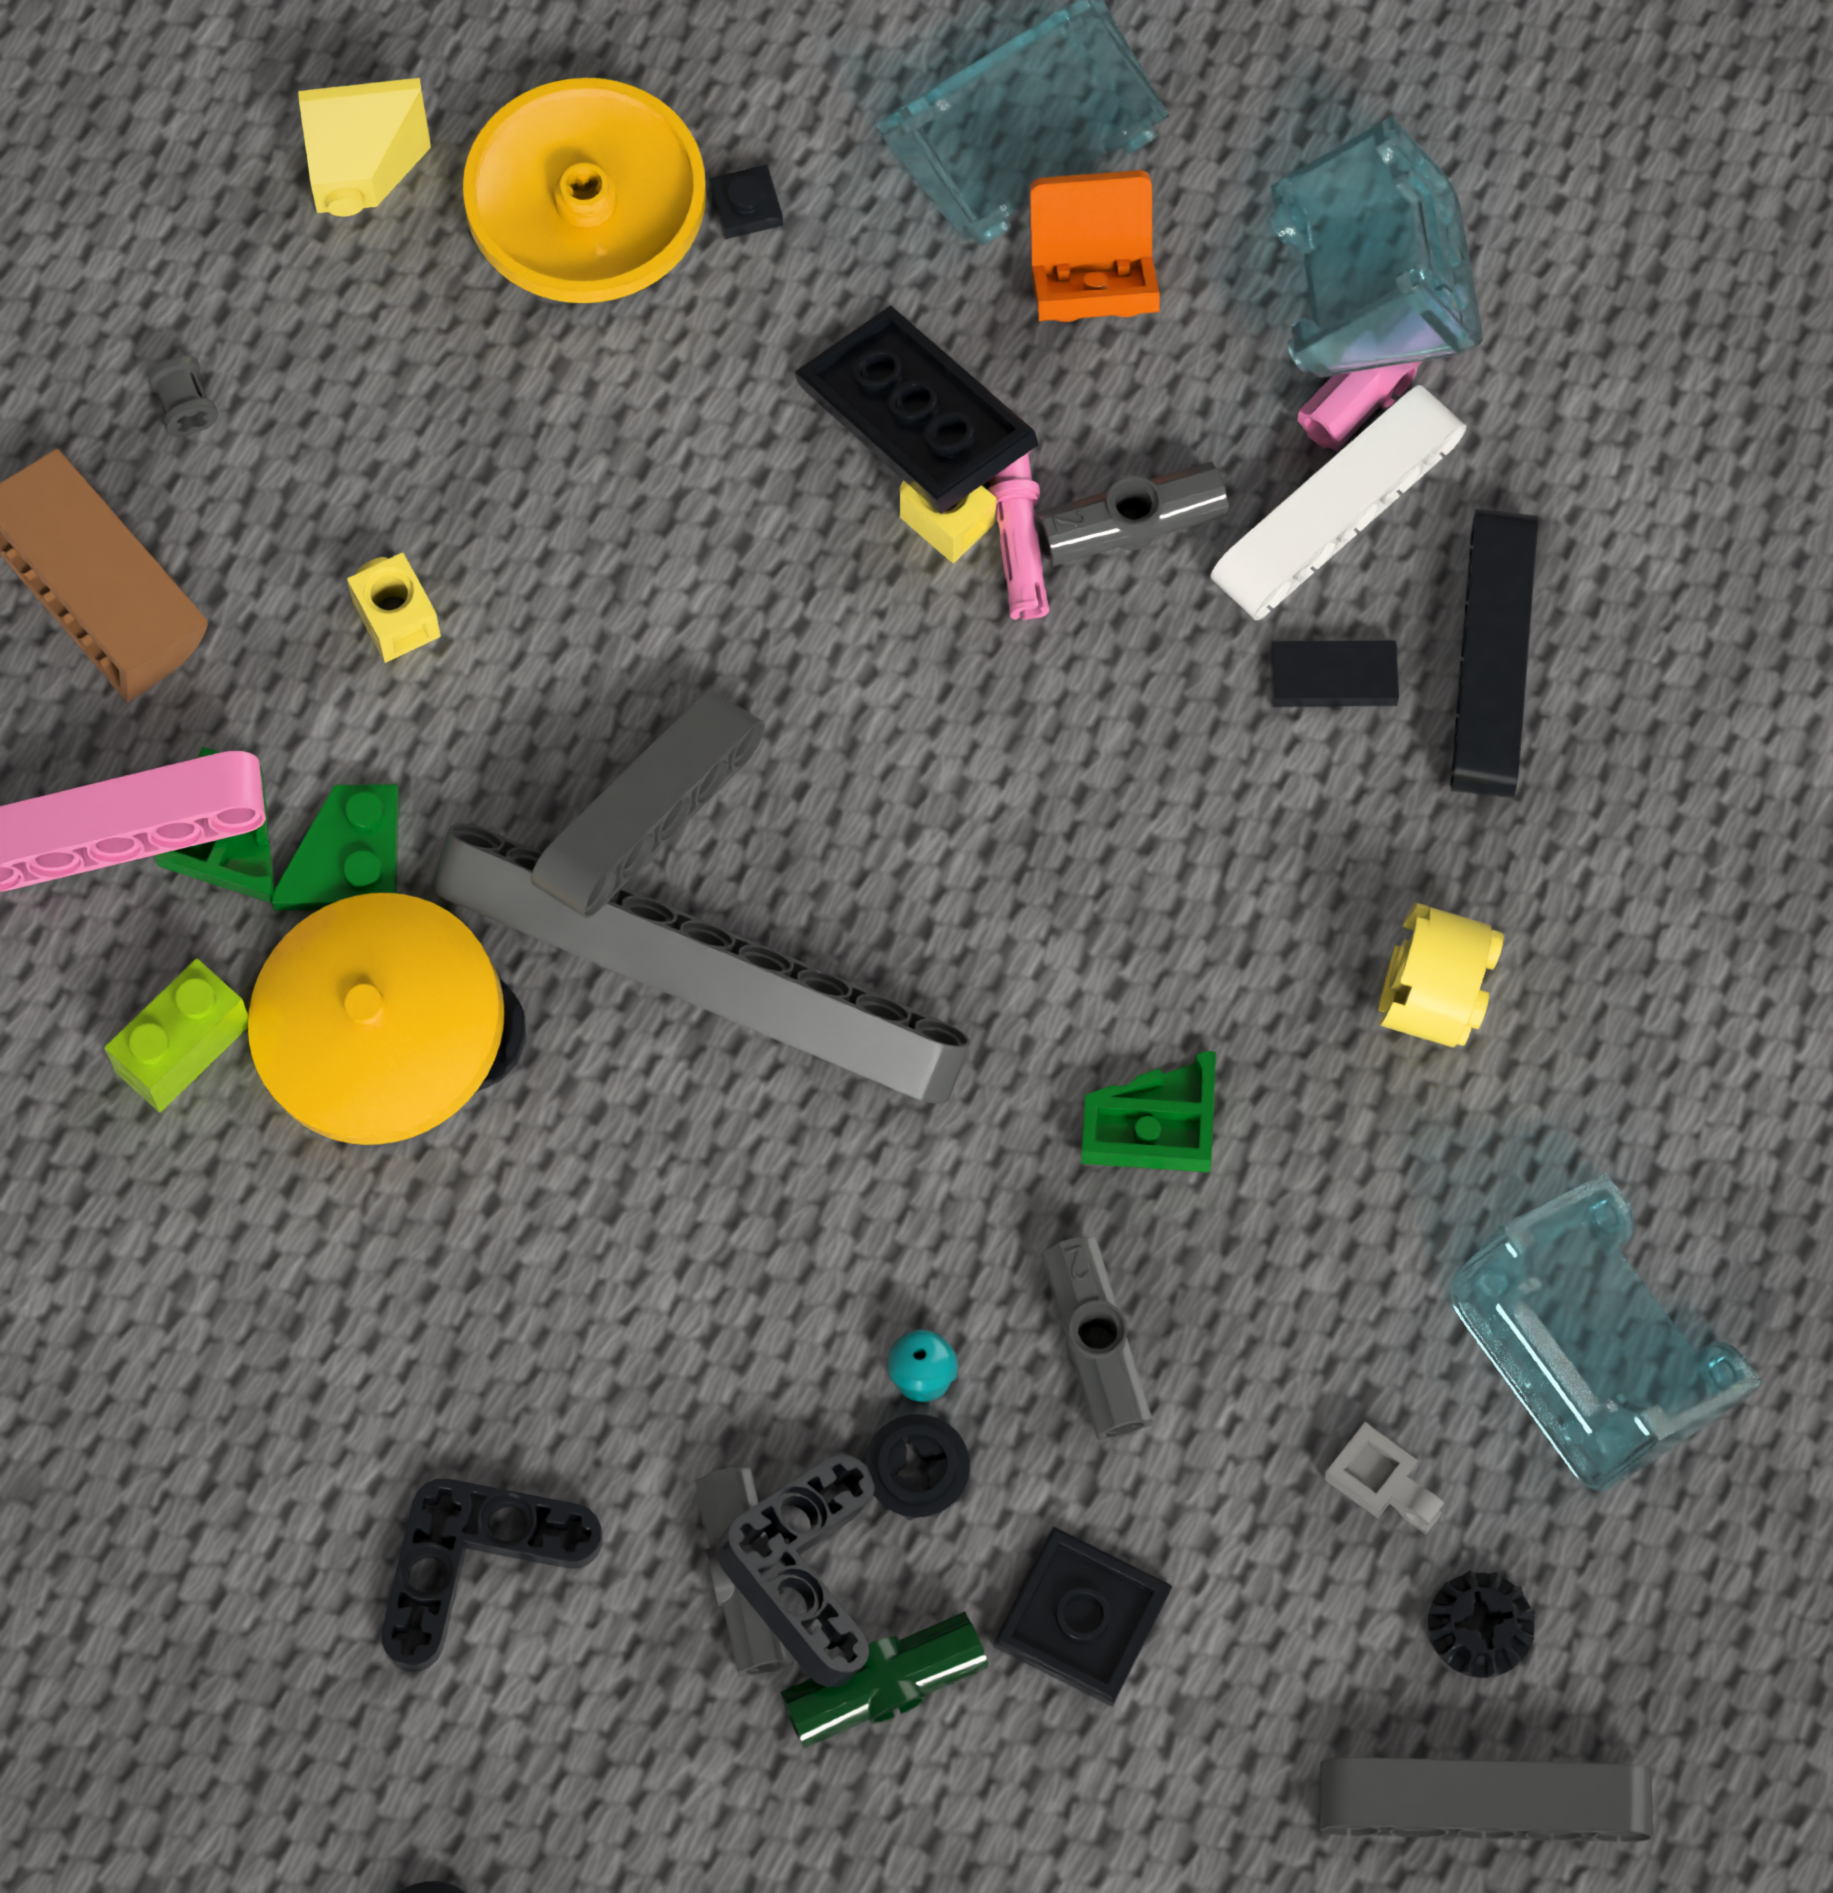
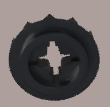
M911 1414L890 1421L874 1435L866 1451L864 1464L869 1468L874 1477L875 1490L873 1495L880 1502L884 1510H891L904 1516L909 1521L914 1518L928 1516L937 1518L944 1510L959 1502L970 1477V1458L963 1439L953 1427L933 1416ZM910 1443L912 1451L917 1452L918 1457L922 1461L929 1459L935 1461L944 1458L937 1461L936 1465L928 1470L927 1491H924L922 1484L918 1485L913 1476L902 1478L900 1475L892 1479V1477L898 1475V1471L903 1470L907 1465V1448L905 1444Z
M1470 1570L1462 1576L1446 1582L1435 1596L1428 1614L1429 1637L1439 1657L1452 1669L1471 1677H1495L1512 1670L1527 1655L1534 1640L1535 1611L1530 1607L1525 1598L1522 1587L1513 1585L1502 1578L1498 1572L1475 1573ZM1475 1597H1478L1479 1605L1483 1606L1487 1616L1498 1615L1499 1618L1508 1617V1619H1503L1502 1623L1493 1627L1489 1642L1490 1649H1487L1486 1641L1481 1639L1478 1630H1467L1466 1627L1455 1629V1627L1462 1626L1463 1622L1472 1618L1476 1603Z

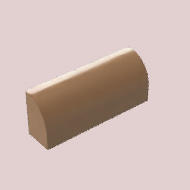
M58 448L0 483V556L127 703L143 694L190 657L206 632L208 620Z

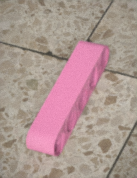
M244 751L221 752L0 806V892L256 830L266 820L259 759L255 755Z

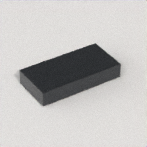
M1396 640L1272 641L1270 651L1273 707L1397 706L1399 684Z

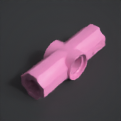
M1415 289L1374 333L1366 330L1360 334L1341 357L1335 370L1336 373L1300 409L1297 421L1303 426L1307 436L1323 449L1330 448L1338 451L1378 408L1382 410L1390 408L1395 402L1391 397L1394 394L1400 397L1406 391L1415 377L1417 367L1453 330L1455 319L1448 312L1445 303L1430 291L1425 293Z

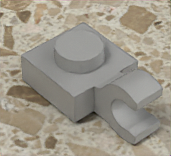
M1364 1422L1325 1472L1324 1480L1377 1519L1387 1506L1391 1504L1405 1520L1427 1535L1442 1516L1440 1510L1444 1506V1502L1435 1494L1410 1479L1417 1469L1418 1460L1366 1422Z

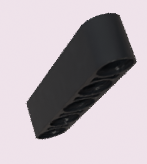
M1475 509L1470 539V545H1473V549L1469 551L1465 600L1469 602L1468 605L1465 604L1461 657H1464V661H1460L1456 710L1459 718L1456 717L1452 758V771H1455L1454 775L1451 774L1450 790L1453 792L1514 798L1523 728L1538 533L1537 515Z

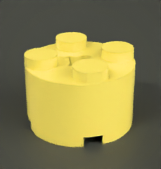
M1414 903L1402 926L1412 930L1413 934L1410 941L1404 939L1401 946L1395 945L1379 1001L1378 1011L1384 1014L1378 1020V1025L1452 1048L1457 1044L1464 1046L1471 1028L1479 1029L1486 1013L1489 992L1480 990L1486 968L1493 970L1497 964L1503 946L1504 933L1492 930L1489 924Z

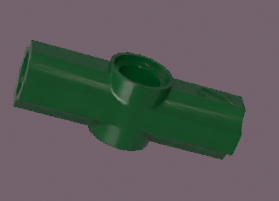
M964 1611L899 1640L897 1636H890L868 1644L869 1655L867 1662L850 1682L839 1688L825 1687L809 1678L798 1685L791 1686L780 1692L792 1726L804 1749L868 1720L870 1723L876 1724L895 1717L892 1712L893 1710L899 1709L901 1714L908 1712L924 1702L926 1699L925 1695L988 1668V1661L977 1632Z

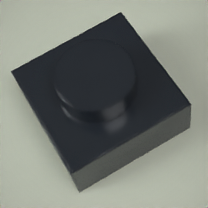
M768 164L709 178L710 190L725 239L783 226V214Z

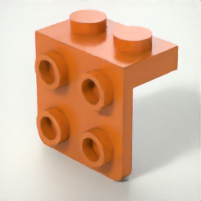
M1143 170L1043 177L1032 181L1029 187L1031 278L1038 320L1071 322L1079 318L1115 315L1119 317H1133L1141 313L1160 312V292L1152 258V182L1150 175Z

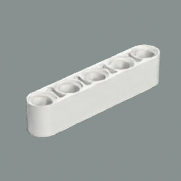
M1418 385L1412 388L1233 545L1212 570L1211 580L1254 620L1262 619L1270 612L1267 608L1268 605L1274 609L1314 573L1310 569L1312 566L1319 569L1357 535L1354 531L1355 528L1359 531L1364 529L1400 497L1396 492L1397 490L1404 493L1443 458L1439 454L1441 451L1447 455L1454 449L1463 437L1466 425L1425 387Z

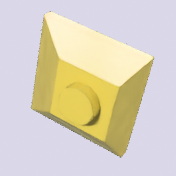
M420 78L298 91L310 181L317 213L329 212L335 216H351L359 213L363 208L377 207L431 148Z

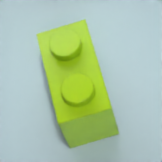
M196 958L104 1048L115 1072L161 1113L248 1028L249 1016L243 999Z

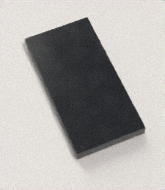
M891 305L795 371L798 384L806 393L940 514L1039 445L1034 429Z

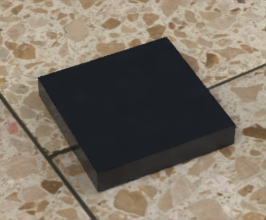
M1053 1526L993 1643V1647L1113 1707L1172 1590V1585Z

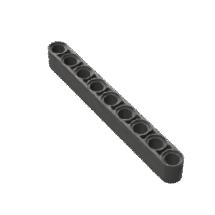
M454 824L450 826L431 884L433 891L440 897L908 1096L935 1104L949 1101L970 1043L968 1036L960 1029L625 887H622L594 916L586 919L532 885V873L538 859L542 855L541 852L475 825Z

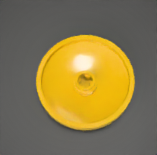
M573 78L554 81L531 89L511 100L489 119L475 139L467 157L463 178V197L472 236L482 254L500 274L522 289L538 296L570 303H595L615 300L645 289L661 279L681 261L693 244L702 224L706 203L705 171L701 153L690 130L682 119L661 100L646 91L622 82L601 78Z
M370 893L339 900L312 913L289 931L273 949L258 975L252 992L248 1014L249 1045L255 1067L264 1085L274 1099L303 1126L320 1135L345 1143L377 1145L398 1142L427 1132L443 1123L465 1105L479 1089L493 1065L501 1042L504 1025L502 988L495 966L484 947L472 931L449 911L427 900L405 894Z

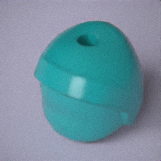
M923 1329L910 1331L897 1339L890 1348L887 1361L888 1375L901 1394L910 1400L929 1402L943 1396L951 1382L955 1381L958 1375L959 1364L954 1349L941 1335L933 1331Z

